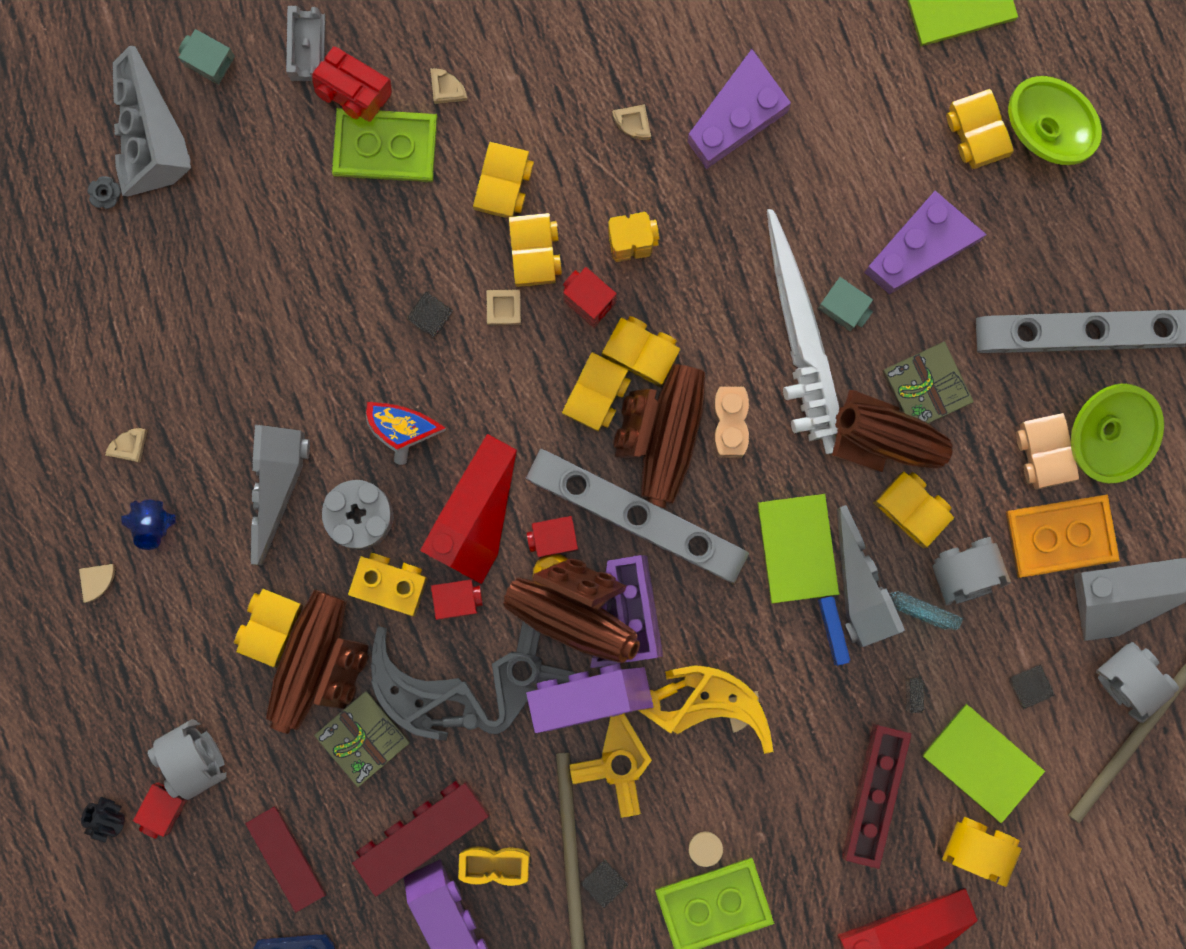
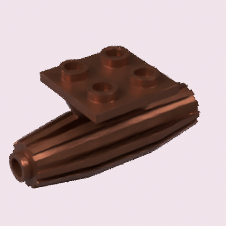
M679 364L672 365L658 400L655 399L657 390L630 391V395L625 397L622 404L621 414L624 415L622 428L617 430L613 442L614 448H617L615 457L633 458L644 455L641 496L647 498L646 501L662 509H666L667 503L674 504L691 463L703 413L705 372Z
M849 389L846 403L843 407H840L838 415L836 414L835 427L838 428L832 456L878 472H883L886 458L904 465L938 469L944 467V464L950 461L953 453V444L950 443L951 440L928 423L899 412L900 407Z
M567 559L534 573V581L516 578L507 588L503 602L505 609L536 631L575 650L618 663H625L628 659L632 660L639 650L640 642L637 640V632L602 608L610 598L625 592L627 586L616 581V578L609 573L596 572L586 567V563L581 560Z
M314 590L293 625L274 675L266 719L272 721L270 728L289 734L291 729H299L313 703L319 706L345 709L347 704L352 701L356 692L354 684L357 676L364 669L368 660L367 650L369 645L339 638L346 601L318 590Z

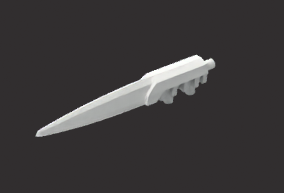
M767 209L777 286L792 350L793 365L798 367L792 373L793 378L798 380V384L784 387L783 395L786 400L802 397L803 405L800 407L801 411L806 413V417L792 420L791 428L794 433L810 430V434H808L809 441L822 439L825 453L832 454L836 441L835 435L838 433V428L835 427L836 414L838 415L839 405L828 359L825 355L815 315L790 245L776 213L771 209Z

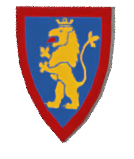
M367 402L365 414L367 424L381 442L395 451L394 462L396 464L403 465L407 463L410 446L446 430L444 426L435 420L412 409L388 403Z

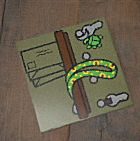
M945 341L883 370L902 413L921 419L928 424L974 402Z
M365 691L314 735L357 787L361 786L411 743L368 691Z

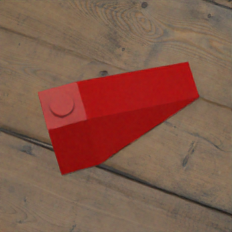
M489 434L486 435L420 549L421 552L480 584H483L499 553L517 453L515 448Z
M963 888L838 934L837 936L842 949H944L978 920L967 890Z

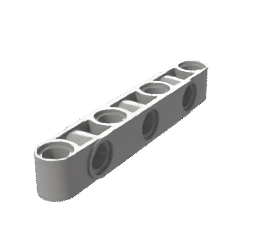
M1186 310L977 317V352L1011 353L1186 347ZM1155 321L1162 322L1166 326L1167 335L1164 338L1159 337L1154 332L1153 326ZM1088 323L1094 324L1099 328L1100 336L1097 340L1091 339L1086 334L1085 329ZM1024 325L1032 330L1033 338L1031 341L1026 342L1020 339L1018 336L1019 326Z
M539 450L525 478L527 481L733 584H735L749 555L742 548L546 450ZM573 477H581L586 482L585 491L579 495L571 494L567 490V482ZM640 507L645 510L647 519L643 524L636 526L629 522L627 513L631 508ZM694 537H700L707 543V551L702 556H695L689 551V541Z

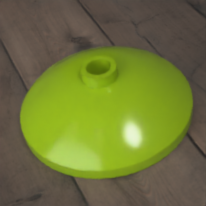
M1036 76L1023 81L1012 93L1008 105L1011 125L1024 146L1038 157L1055 164L1075 165L1089 159L1098 149L1102 137V128L1098 114L1091 102L1069 83L1054 77Z
M1115 384L1093 395L1079 411L1072 428L1071 449L1078 467L1092 479L1103 483L1123 482L1142 472L1157 454L1163 439L1164 417L1158 401L1148 391L1132 384Z

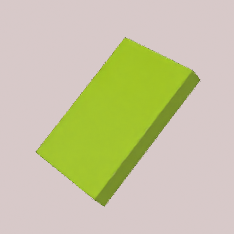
M907 0L921 47L1015 21L1018 18L1013 0Z
M337 108L332 175L338 177L433 182L437 114L379 111L373 120L368 122L361 117L353 119L342 108Z
M825 494L758 502L771 604L839 595Z
M967 704L960 709L921 755L999 823H1002L1045 772Z
M752 857L655 889L674 949H701L774 924Z

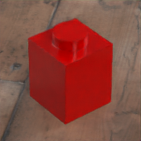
M572 516L532 523L533 531L526 532L530 552L537 551L538 558L578 551Z
M472 579L431 586L436 620L478 614L477 607L483 606L481 587L474 586Z
M159 782L151 785L133 821L141 825L139 831L155 839L159 835L162 837L170 834L187 800L181 796L172 798L163 784Z

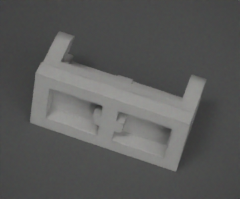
M288 6L286 73L291 81H312L313 71L325 58V14H321L320 10L316 7H311V11H301L298 6Z

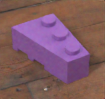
M752 49L688 135L687 143L706 169L789 111L791 102Z
M639 555L607 561L606 573L613 575L616 581L627 586L625 592L610 598L602 608L637 632V640L640 642L636 656L632 660H626L625 663L663 657L647 556ZM593 656L590 668L620 663Z
M614 664L600 668L601 675L589 677V673L586 671L569 675V682L558 685L557 679L537 683L538 690L526 692L535 733L579 725L632 711L654 708L645 667L621 669L620 664Z

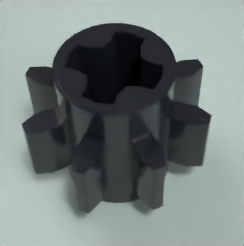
M100 797L98 804L89 803L81 817V824L86 828L84 833L90 835L91 839L106 843L108 835L112 837L119 835L125 822L124 814L119 812L122 807L115 804V801Z

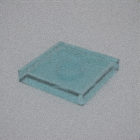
M903 592L890 593L896 610L946 631L960 628L963 621L962 617Z

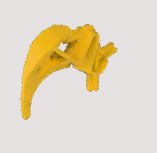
M695 665L665 671L667 680L685 677V679L676 684H668L656 691L650 690L654 708L638 710L670 734L672 731L679 734L689 727L710 718H736L749 724L755 730L761 741L764 754L773 752L770 729L763 709L758 702L759 698L741 680L719 669ZM685 686L695 688L681 709L671 712L661 711L660 700L678 693L677 690ZM702 692H707L709 694V698L707 700H703L701 698ZM731 694H734L737 697V700L734 703L729 701V696ZM624 713L610 717L602 758L569 764L573 784L607 779L609 785L615 784L621 818L641 814L635 780L640 779V776L652 759ZM618 755H625L631 761V769L625 775L616 774L612 769V761Z

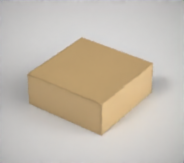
M487 290V325H521L520 290Z

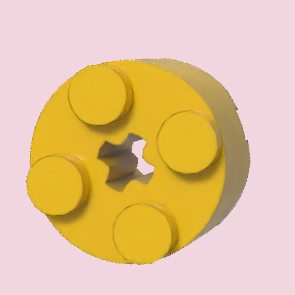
M967 817L963 818L962 823L957 821L942 860L987 880L996 882L998 877H1000L997 884L1007 887L1022 848L1018 847L1020 840L996 830L994 836L986 833L987 826Z

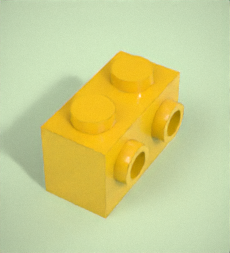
M372 552L369 559L360 556L348 595L415 617L428 580L427 577L421 576L422 569L403 563L401 569L388 565L390 558Z

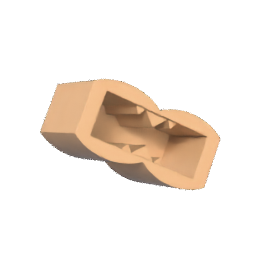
M719 387L715 395L713 412L718 425L714 432L713 445L718 458H742L748 448L749 432L744 420L749 409V399L744 387Z
M1063 413L1025 421L1020 424V431H1016V439L1020 451L1025 450L1028 463L1024 464V473L1028 484L1033 483L1034 489L1038 490L1079 480L1077 464L1072 454L1069 430Z

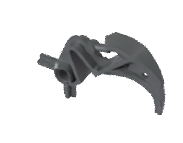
M522 621L516 652L511 651V653L492 663L499 710L498 720L493 721L489 718L467 681L462 682L460 678L424 681L412 678L401 672L390 661L387 654V628L377 627L371 661L372 687L380 705L388 716L414 735L447 741L448 732L430 729L432 726H443V728L465 727L468 730L479 727L489 734H498L505 731L527 703L526 692L535 691L537 683L557 679L558 685L568 683V676L575 672L542 665L541 657L536 656L541 633ZM525 661L530 664L532 674L528 680L520 681L514 676L513 668L517 662ZM393 686L398 687L399 692L397 694L391 693ZM418 699H421L423 701L422 707L416 706V701ZM447 700L465 705L463 716H446L443 719H431L426 714Z

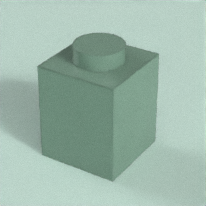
M196 29L191 36L187 35L179 47L180 56L178 58L185 67L218 85L235 58L229 47Z
M839 277L818 307V310L851 332L855 325L862 328L873 313L868 308L873 299Z

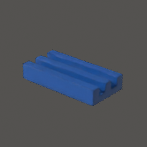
M832 596L818 599L834 665L838 666L849 663L850 657L835 599Z

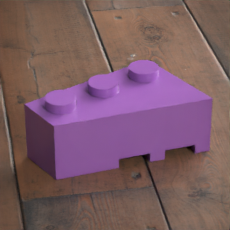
M934 191L868 266L864 273L888 294H891L967 248L979 243L987 234L938 192Z
M441 859L404 877L407 904L430 949H488L483 938L477 939L474 933V929L477 928L474 919L468 909L464 911L460 902L462 900L460 891L454 880L450 881Z

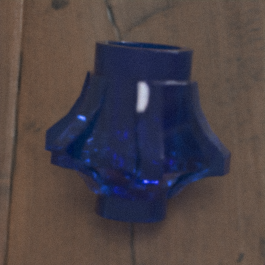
M148 499L141 503L137 501L131 502L130 513L121 516L122 525L130 530L136 547L142 550L156 549L161 543V538L166 536V530L176 523L175 515L167 513L162 508L163 502L159 500Z

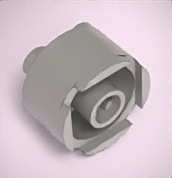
M350 480L337 485L326 495L322 508V521L328 535L340 545L355 550H365L380 544L389 533L394 520L393 507L388 496L374 484L363 480ZM355 507L366 511V515L361 517L362 523L358 524L354 519H350V515L355 512Z
M991 537L971 543L972 547L963 552H960L959 548L944 551L939 554V558L934 560L935 564L932 568L946 605H951L954 600L958 604L984 596L992 592V586L1000 584V587L1003 588L1011 583L997 543H992Z
M1133 642L1122 647L1096 670V673L1099 674L1098 679L1106 691L1119 705L1123 703L1125 706L1133 708L1128 714L1140 723H1144L1179 690L1177 683L1168 674L1163 675L1156 666L1160 664L1158 659L1147 648L1141 650Z
M194 719L185 722L156 739L153 748L148 750V756L152 764L156 768L160 767L166 778L164 786L172 798L181 796L189 800L226 778V772H220V767L224 766L225 763L219 748L207 731L201 734L195 728L200 723Z

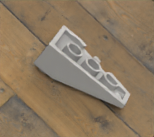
M129 46L113 62L114 103L120 105L119 123L114 124L115 135L121 138V154L115 155V164L122 196L127 197L173 185L191 169L190 156L181 131L136 47Z
M255 425L252 471H256V475L259 476V483L256 482L252 490L254 510H258V517H253L251 525L252 565H263L302 470L303 459L309 458L310 440L305 439V433L301 430Z
M847 505L838 508L837 520L845 610L849 622L844 624L851 643L858 642L859 647H865L905 631L887 588H879L876 581H879L878 570L870 556H865L863 553L865 544Z
M1186 558L1073 574L1084 641L1120 636L1186 602Z

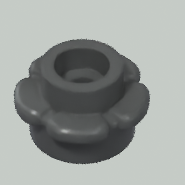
M101 176L97 181H92L87 190L90 195L89 201L96 208L109 209L114 207L121 195L120 186L114 183L113 179L108 176ZM106 190L107 194L102 196L101 191Z

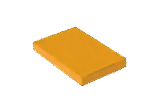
M1108 494L1006 511L1017 578L1120 561Z

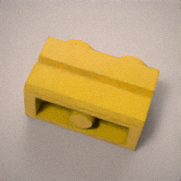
M646 212L630 214V218H627L626 215L610 218L608 222V236L612 259L615 262L631 260V256H634L635 259L649 257L653 246H659L656 220H650Z

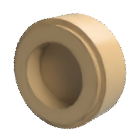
M705 831L697 833L692 837L689 842L688 851L691 859L697 865L710 867L721 859L723 846L715 834Z

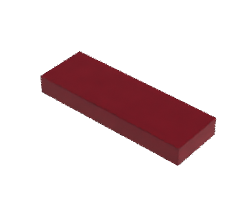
M277 806L245 823L295 913L326 895Z

